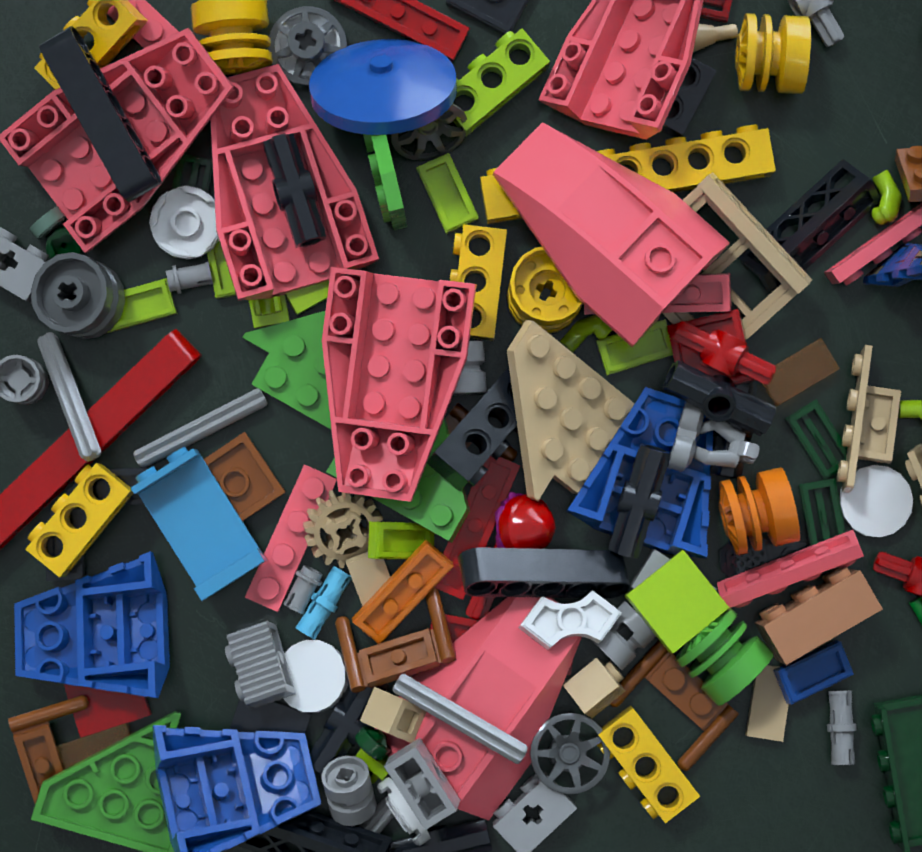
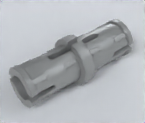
M852 690L828 691L830 724H827V731L831 735V765L855 764L853 731H857L856 723H853Z

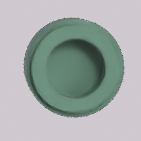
M56 206L38 219L29 230L37 239H42L65 220V215Z

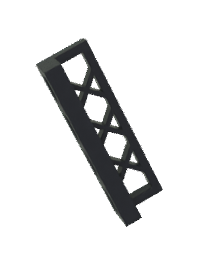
M842 159L766 230L805 271L880 202L881 198L871 179ZM845 174L853 178L847 186L834 189V184ZM825 200L824 207L818 212L808 213V208L814 202ZM798 225V230L792 236L781 238L782 231L788 226ZM748 248L738 257L739 260L760 278L766 290L772 293L781 283L763 263L759 265L753 260L755 254Z
M310 810L262 833L267 838L266 841L253 837L238 846L254 852H294L289 850L284 844L285 842L296 844L302 852H389L392 838L356 825H342L332 817Z

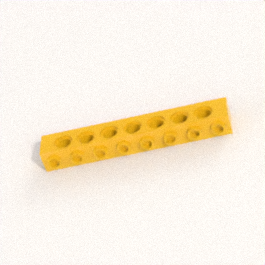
M756 124L739 127L736 129L737 133L723 136L722 131H711L701 134V140L687 142L686 137H676L665 140V146L651 148L650 143H640L630 146V152L615 154V149L597 151L621 165H630L637 174L673 193L694 190L712 172L724 184L771 177L776 172L769 129L758 130V125ZM731 146L738 148L742 153V161L736 164L727 161L724 155L725 148ZM695 152L701 153L707 160L706 168L701 170L694 169L689 164L688 156ZM660 158L667 160L671 165V173L665 176L658 175L653 170L652 162ZM497 168L487 170V176L480 177L487 224L522 219L493 176V172Z

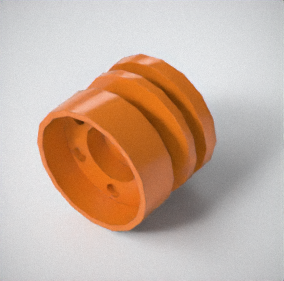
M782 467L758 472L756 474V490H751L745 476L737 477L738 494H736L730 479L719 481L720 516L726 536L729 537L736 555L748 553L747 536L754 551L762 550V533L767 532L774 546L800 541L797 509L788 478Z

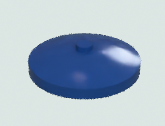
M379 39L349 45L324 58L311 74L309 90L313 109L320 118L330 125L358 134L387 135L420 128L442 116L455 100L457 79L453 64L440 51L428 45L409 40Z

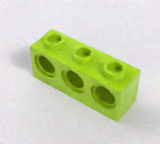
M523 28L515 34L509 31L495 43L497 49L488 57L484 54L479 55L468 65L467 68L470 72L460 80L457 79L455 99L460 95H467L474 101L473 107L468 111H464L467 116L465 122L462 123L458 116L453 120L457 127L464 129L465 133H467L466 137L549 69V59ZM521 49L528 53L530 59L523 65H516L510 60V53ZM488 72H494L501 77L502 82L496 88H488L482 83L481 78Z

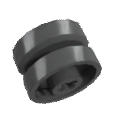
M74 252L58 254L46 261L36 273L31 288L32 307L39 320L50 329L81 339L97 338L112 330L121 318L125 305L124 286L117 273L104 263Z

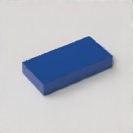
M837 640L801 656L788 665H783L773 670L784 699L790 705L854 675L842 643Z

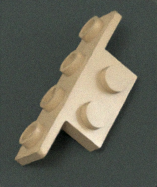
M865 345L860 354H855L852 363L851 375L857 376L856 388L849 390L847 399V411H852L851 425L845 424L842 436V446L848 448L846 461L840 460L837 473V482H843L842 492L850 493L854 488L858 459L890 464L893 458L901 390L868 386L873 348L871 345Z

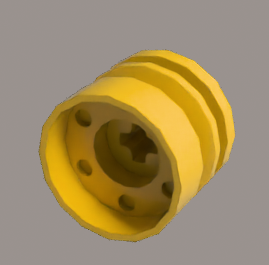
M199 0L191 5L193 32L210 36L199 40V42L225 75L242 74L265 68L272 64V52L266 50L271 44V39L267 35L254 33L267 28L269 25L267 0Z
M745 13L740 33L737 36L735 51V69L738 75L740 91H750L754 75H756L758 92L766 90L770 76H775V85L778 93L802 94L804 92L811 50V25L808 16L784 15L778 32L773 31L772 19L769 14L763 15L760 29L757 31L756 15Z
M537 247L525 253L513 267L506 297L509 311L515 321L522 326L525 320H533L548 333L559 332L569 326L578 315L583 303L575 296L543 247ZM544 288L551 290L550 296L546 301L540 299V292L542 293Z

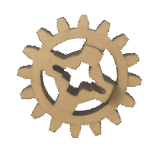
M333 490L329 491V500L326 502L318 497L316 502L319 508L317 510L308 508L307 514L312 521L303 522L305 532L309 533L305 536V540L308 546H313L311 550L315 558L323 555L324 563L328 566L336 559L339 568H344L346 559L368 552L369 521L380 522L383 520L379 510H375L376 505L374 501L368 499L364 502V495L355 494L354 497H351L350 493L343 492L341 496L336 497ZM361 513L366 517V528L360 523L362 520L360 517ZM321 528L327 533L326 543L320 537Z

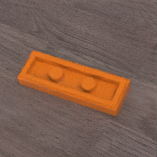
M425 540L352 617V622L378 644L382 643L454 567L453 562Z

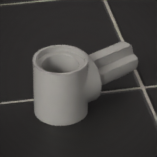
M787 0L796 16H808L825 46H833L844 38L841 28L829 9L833 5L834 0Z

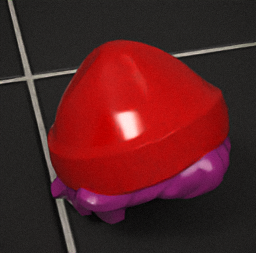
M509 492L508 497L501 501V506L495 512L497 548L545 549L554 536L556 530L555 520L552 512L542 499L535 501L528 498L527 494Z

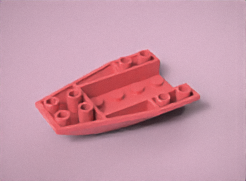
M592 0L567 35L538 100L587 126L645 140L662 130L690 67L704 0Z
M189 28L100 69L157 169L162 182L234 89V86ZM61 87L48 94L0 134L1 143L16 163L31 170L68 219L63 225L84 253H88L143 209L160 186H156L130 203L126 201L114 184Z
M279 64L227 77L234 86V89L210 119L216 232L238 301L270 299L275 296L285 295V293L329 281L331 267L359 270L378 261L377 250L357 189ZM284 133L294 134L304 168L310 172L317 195L315 203L325 229L326 239L307 247H295L285 212L280 210L272 184L274 178L266 153L264 152V141Z
M543 122L493 172V176L575 296L631 347L657 322L661 313L703 269L706 270L730 245L726 238L673 192Z
M331 267L322 334V348L338 492L412 502L467 360L477 284L447 280L433 281Z
M541 597L505 598L452 643L456 656L455 661L448 664L442 663L439 667L412 676L414 680L527 745V753L519 764H515L426 712L415 740L418 738L422 739L460 798L458 809L488 821L531 764L530 750L533 738L542 725L550 718L582 638L580 636L563 638L547 650L520 630L518 627ZM545 597L553 602L559 603L553 598ZM383 732L386 735L387 744L391 748L388 757L410 744V742Z

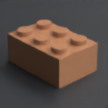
M837 567L822 576L824 580L822 584L812 587L808 584L791 594L793 600L785 605L775 603L759 613L761 619L754 622L767 646L774 653L773 657L776 661L788 665L883 610L861 570Z

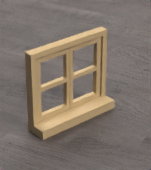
M712 172L683 201L695 212L707 203L740 239L701 274L723 272L749 248L781 283L753 310L731 288V301L745 315L742 323L747 340L791 299L804 290L811 283L812 279ZM689 312L663 313L672 324L695 319Z

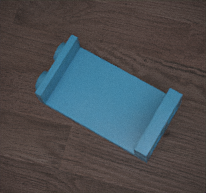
M182 447L166 458L169 462L168 465L158 471L153 466L135 477L138 484L131 487V490L134 494L140 496L196 585L194 590L201 601L266 562L267 559L199 451L194 448L188 451L186 447Z

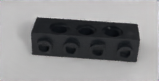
M509 367L427 461L430 467L459 491L468 482L475 486L488 471L483 464L490 456L497 460L507 449L510 443L506 440V437L512 430L518 434L514 399L510 395L512 385ZM488 417L497 418L501 422L502 428H494L489 423ZM465 442L477 445L480 454L470 453L465 446Z

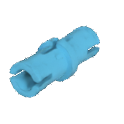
M333 565L318 592H314L310 597L312 601L295 628L316 640L331 612L335 613L338 609L336 604L352 580L351 576Z

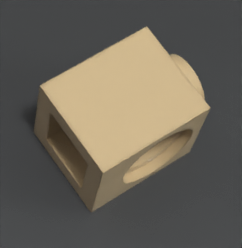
M595 658L563 684L584 714L591 718L595 717L626 691L619 683L624 677L611 661L605 665L598 658Z
M374 687L360 721L412 743L416 738L426 711L405 699Z

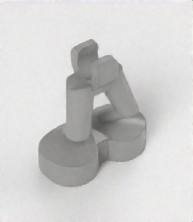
M685 401L667 468L682 472L690 465L693 458L706 465L736 468L739 461L747 464L754 463L760 449L757 444L744 441L746 435L744 432L726 421L715 422L708 420L703 422V409ZM715 430L730 445L728 450L709 451L696 446L695 438L699 434Z

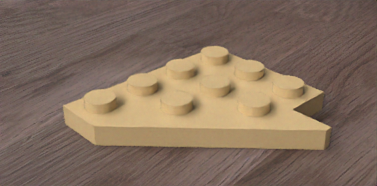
M525 320L507 349V357L527 497L531 500L539 501L552 478L571 493L578 494L635 403L536 322Z

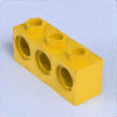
M88 0V9L80 17L75 16L63 28L65 30L73 26L83 39L88 32L93 35L94 46L90 52L100 69L107 66L148 21L128 0ZM115 6L119 16L116 23L111 25L107 20V12L110 7ZM40 53L39 58L41 61L34 69L56 90L60 86L42 53Z
M463 224V233H455L453 255H460L458 270L451 269L450 281L464 283L466 277L473 273L484 277L486 285L481 291L476 292L474 310L480 313L482 320L477 327L471 328L470 338L494 341L507 229ZM483 238L487 240L490 245L489 251L483 256L474 255L469 250V244L473 239Z
M95 463L93 467L89 464L85 466L74 480L78 485L69 496L64 493L52 506L51 511L55 514L46 525L40 522L27 538L31 543L25 550L59 578L68 575L134 494L130 486L103 464ZM99 479H105L110 486V493L103 500L97 499L93 494V485ZM77 507L83 509L87 517L86 523L79 529L75 528L69 519L71 511ZM52 536L58 537L63 543V550L57 557L51 556L46 549V543Z
M631 705L601 727L603 731L598 735L610 750V760L615 757L621 764L623 769L618 774L630 790L637 786L646 797L640 803L653 820L660 816L667 823L700 797ZM620 727H627L632 731V740L625 746H618L613 742V734ZM600 742L597 746L603 753V746ZM645 756L651 757L655 763L653 771L648 775L636 773L635 764L638 759ZM665 786H672L677 792L675 800L670 804H661L657 799L659 790Z

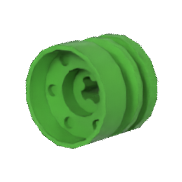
M731 607L689 640L675 657V662L680 667L696 659L687 672L691 678L700 675L706 670L710 673L703 682L701 689L717 706L725 704L740 693L762 672L774 656L771 649L758 636H754L743 643L739 641L747 628V624L744 621L728 629L737 617V613Z

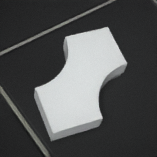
M593 590L582 600L570 604L556 603L541 597L518 628L547 650L559 640L571 636L585 637L599 644L622 612Z

